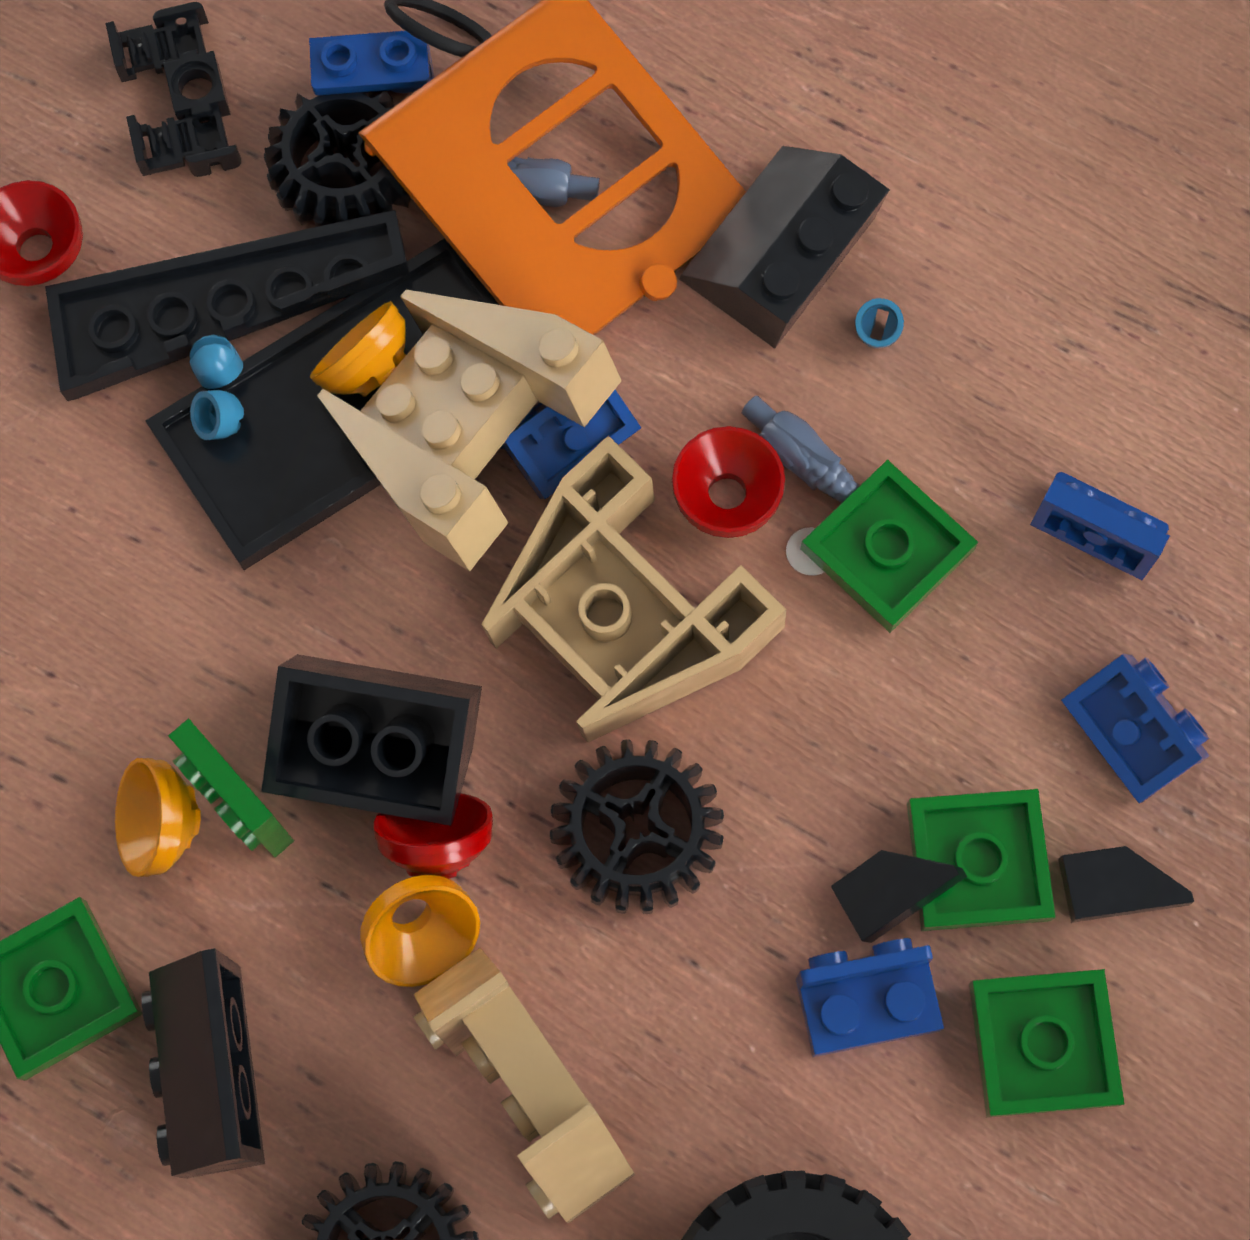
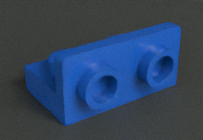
M407 31L309 38L311 86L315 95L369 91L380 92L386 90L395 93H410L421 88L434 78L429 44L414 37Z
M615 389L585 427L540 402L529 411L500 449L507 451L539 499H546L555 492L562 478L607 436L619 445L640 430L641 426Z
M1064 472L1056 474L1030 524L1140 580L1145 578L1158 560L1170 537L1167 534L1169 530L1167 523Z
M1122 654L1061 699V701L1140 804L1191 767L1208 758L1209 754L1201 744L1206 742L1209 737L1200 723L1186 708L1177 713L1162 694V692L1169 688V685L1160 671L1147 657L1138 662L1133 655Z
M903 938L872 946L874 953L872 957L849 961L847 951H837L809 958L810 969L800 971L796 978L812 1056L816 1057L942 1031L944 1025L929 966L933 959L930 945L913 948L911 938Z

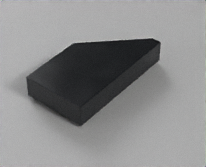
M1127 846L1062 855L1058 859L1071 923L1189 906L1194 902L1193 894L1190 890Z
M881 850L834 883L831 888L861 941L872 943L966 878L967 875L963 868L955 865Z

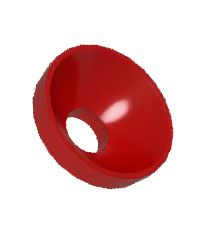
M26 180L13 182L1 187L0 279L13 285L33 286L57 278L73 264L81 250L83 230L81 219L74 203L63 191L42 181ZM45 235L52 239V248L44 258L30 261L21 257V247L30 237Z
M731 426L717 427L698 434L683 447L674 464L672 487L680 512L690 524L712 536L733 538L757 531L775 514L784 494V467L778 453L767 440L757 433L744 428ZM732 479L743 487L746 497L737 507L724 509L712 502L709 496L710 487L719 480Z
M462 793L451 826L382 813L377 814L373 822L378 850L389 861L406 870L407 874L411 877L421 875H437L448 879L456 877L458 871L469 866L470 862L481 854L490 843L493 835V815L490 806L477 797Z

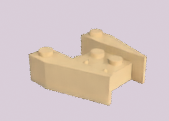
M405 290L400 297L423 336L361 411L324 389L317 396L421 540L463 568L471 571L508 524L487 487L476 481L475 478L537 401L585 427L622 380L602 339L555 314Z
M609 436L600 442L562 478L481 624L490 643L496 649L524 624L596 697L598 701L576 721L582 737L588 743L740 671L785 628L786 608L742 565L694 608L620 535L631 522L655 501L652 478Z
M481 948L414 993L422 1011L413 1016L433 1048L436 1050L445 1043L456 1056L466 1050L489 1084L501 1077L512 1093L501 1104L521 1134L528 1142L538 1135L542 1137L518 1154L517 1157L533 1177V1180L527 1183L526 1187L548 1219L559 1212L563 1219L570 1223L635 1176L632 1168L592 1104L589 1103L547 1042L503 974Z

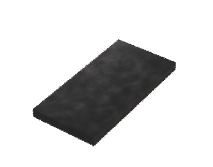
M445 238L408 260V274L347 297L244 360L241 373L231 383L216 389H207L201 386L145 420L243 570L251 567L381 485L317 396L322 388L314 383L310 375L321 359L360 321L378 307L390 301L405 318L406 342L404 353L407 355L423 334L400 297L405 290L499 305ZM381 386L374 389L366 397H362L360 394L333 395L361 411ZM222 390L234 394L240 400L244 408V416L239 420L241 426L237 433L224 439L204 440L196 434L191 422L190 408L192 400L198 392Z

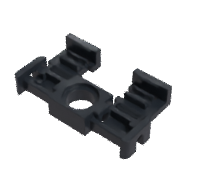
M191 2L156 11L153 15L156 29L152 25L118 32L114 21L105 23L114 65L121 82L137 79V72L154 68L157 74L164 73V67L173 109L177 120H174L173 117L167 118V124L163 121L162 126L152 128L147 124L140 125L135 115L126 117L135 160L142 176L184 167V159H186L191 173L196 177L210 175L212 173L210 166L221 164L224 171L239 167L241 157L236 145L229 146L222 117L231 115L220 67L214 51H206L200 26L209 23L202 4ZM178 18H185L186 23L180 25L176 23V20ZM125 47H128L132 68H127L123 50ZM202 78L212 83L210 92L200 99H189L182 95L184 86L191 80ZM145 136H148L152 158L147 157L143 140Z

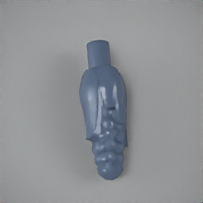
M515 157L507 163L540 205L560 207L567 203L568 198L592 201L598 196L600 178L571 174V165L563 160Z
M754 396L744 406L742 414L761 431L759 435L767 440L776 450L783 466L800 477L812 490L818 488L823 493L843 503L859 487V484L854 481L853 476L848 473L846 467L840 464L841 457L837 456L822 441L805 420L788 411L777 413L759 396Z

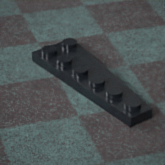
M396 210L45 286L60 392L67 401L79 399L189 357L193 344L204 336L217 335L231 341L408 274L409 268Z

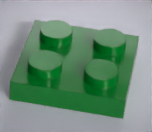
M886 460L802 541L800 550L891 633L976 549L978 541L895 465Z
M189 718L168 735L182 751L173 760V763L210 804H213L220 797L224 800L214 810L251 851L262 843L274 857H277L294 842V839Z
M1038 789L910 798L908 800L907 812L913 857L955 865L963 868L967 875L966 878L919 910L921 931L1049 922L1056 917Z
M78 897L0 941V1044L17 1079L25 1081L143 1014L87 901L83 898Z
M1105 969L973 980L969 983L986 1118L1117 1107L1125 1104Z

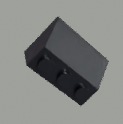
M782 146L683 271L679 280L775 349L873 222L890 189L842 154Z
M297 654L278 666L261 792L451 826L455 818L473 750L482 686Z
M214 948L199 951L150 971L149 981L151 990L142 993V1013L147 1030H155L158 1057L150 1058L149 1076L155 1098L163 1097L166 1124L158 1125L157 1148L162 1165H170L171 1176L187 1179L265 1164L241 967Z

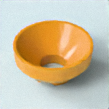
M391 301L371 312L352 328L321 359L311 372L310 378L314 383L332 394H360L362 397H366L374 389L381 386L406 356L404 353L406 322L405 318L398 312L397 307Z
M136 758L125 769L117 792L115 832L118 852L124 867L132 876L149 877L151 875H161L178 861L185 849L190 848L193 838L199 833L201 811L196 802L195 789L187 785L181 775L164 760H154L153 758Z
M437 875L410 877L395 883L383 891L371 904L364 915L360 928V942L369 967L376 976L385 982L402 987L426 985L470 955L480 933V917L477 907L467 892L453 880ZM413 899H420L426 902L423 913L414 921L405 924L392 921L394 912L403 903Z

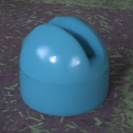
M872 299L862 305L856 315V332L861 341L870 347H889L902 334L904 327L903 314L900 308L888 299ZM878 309L889 312L881 340L870 338L876 323Z
M217 335L204 336L193 344L190 351L191 370L204 388L216 389L234 381L243 369L241 357L235 347L225 337Z
M222 390L201 391L195 395L191 403L190 417L192 426L200 438L204 440L224 439L237 433L240 429L241 423L239 420L244 416V408L234 394Z

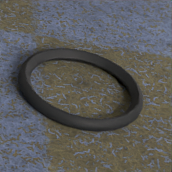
M385 0L384 2L386 13L402 29L421 41L455 56L463 57L476 48V46L455 41L425 27L409 17L398 6L414 8L437 16L463 29L481 43L492 36L486 29L469 17L433 0Z

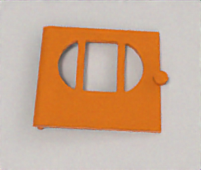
M588 0L539 1L358 132L365 141L364 146L367 154L371 156L376 155L499 305L555 314L592 335H596L644 296L652 301L670 297L677 287L675 272L698 254L746 193L744 188ZM560 62L582 65L595 71L592 76L500 144L492 142L490 121L493 106L502 90L516 76L542 64ZM613 89L659 144L660 149L563 223L557 224L507 163L605 90ZM674 167L676 169L677 196L673 211L663 227L652 237L635 246L619 250H598L575 243L574 239L666 168Z

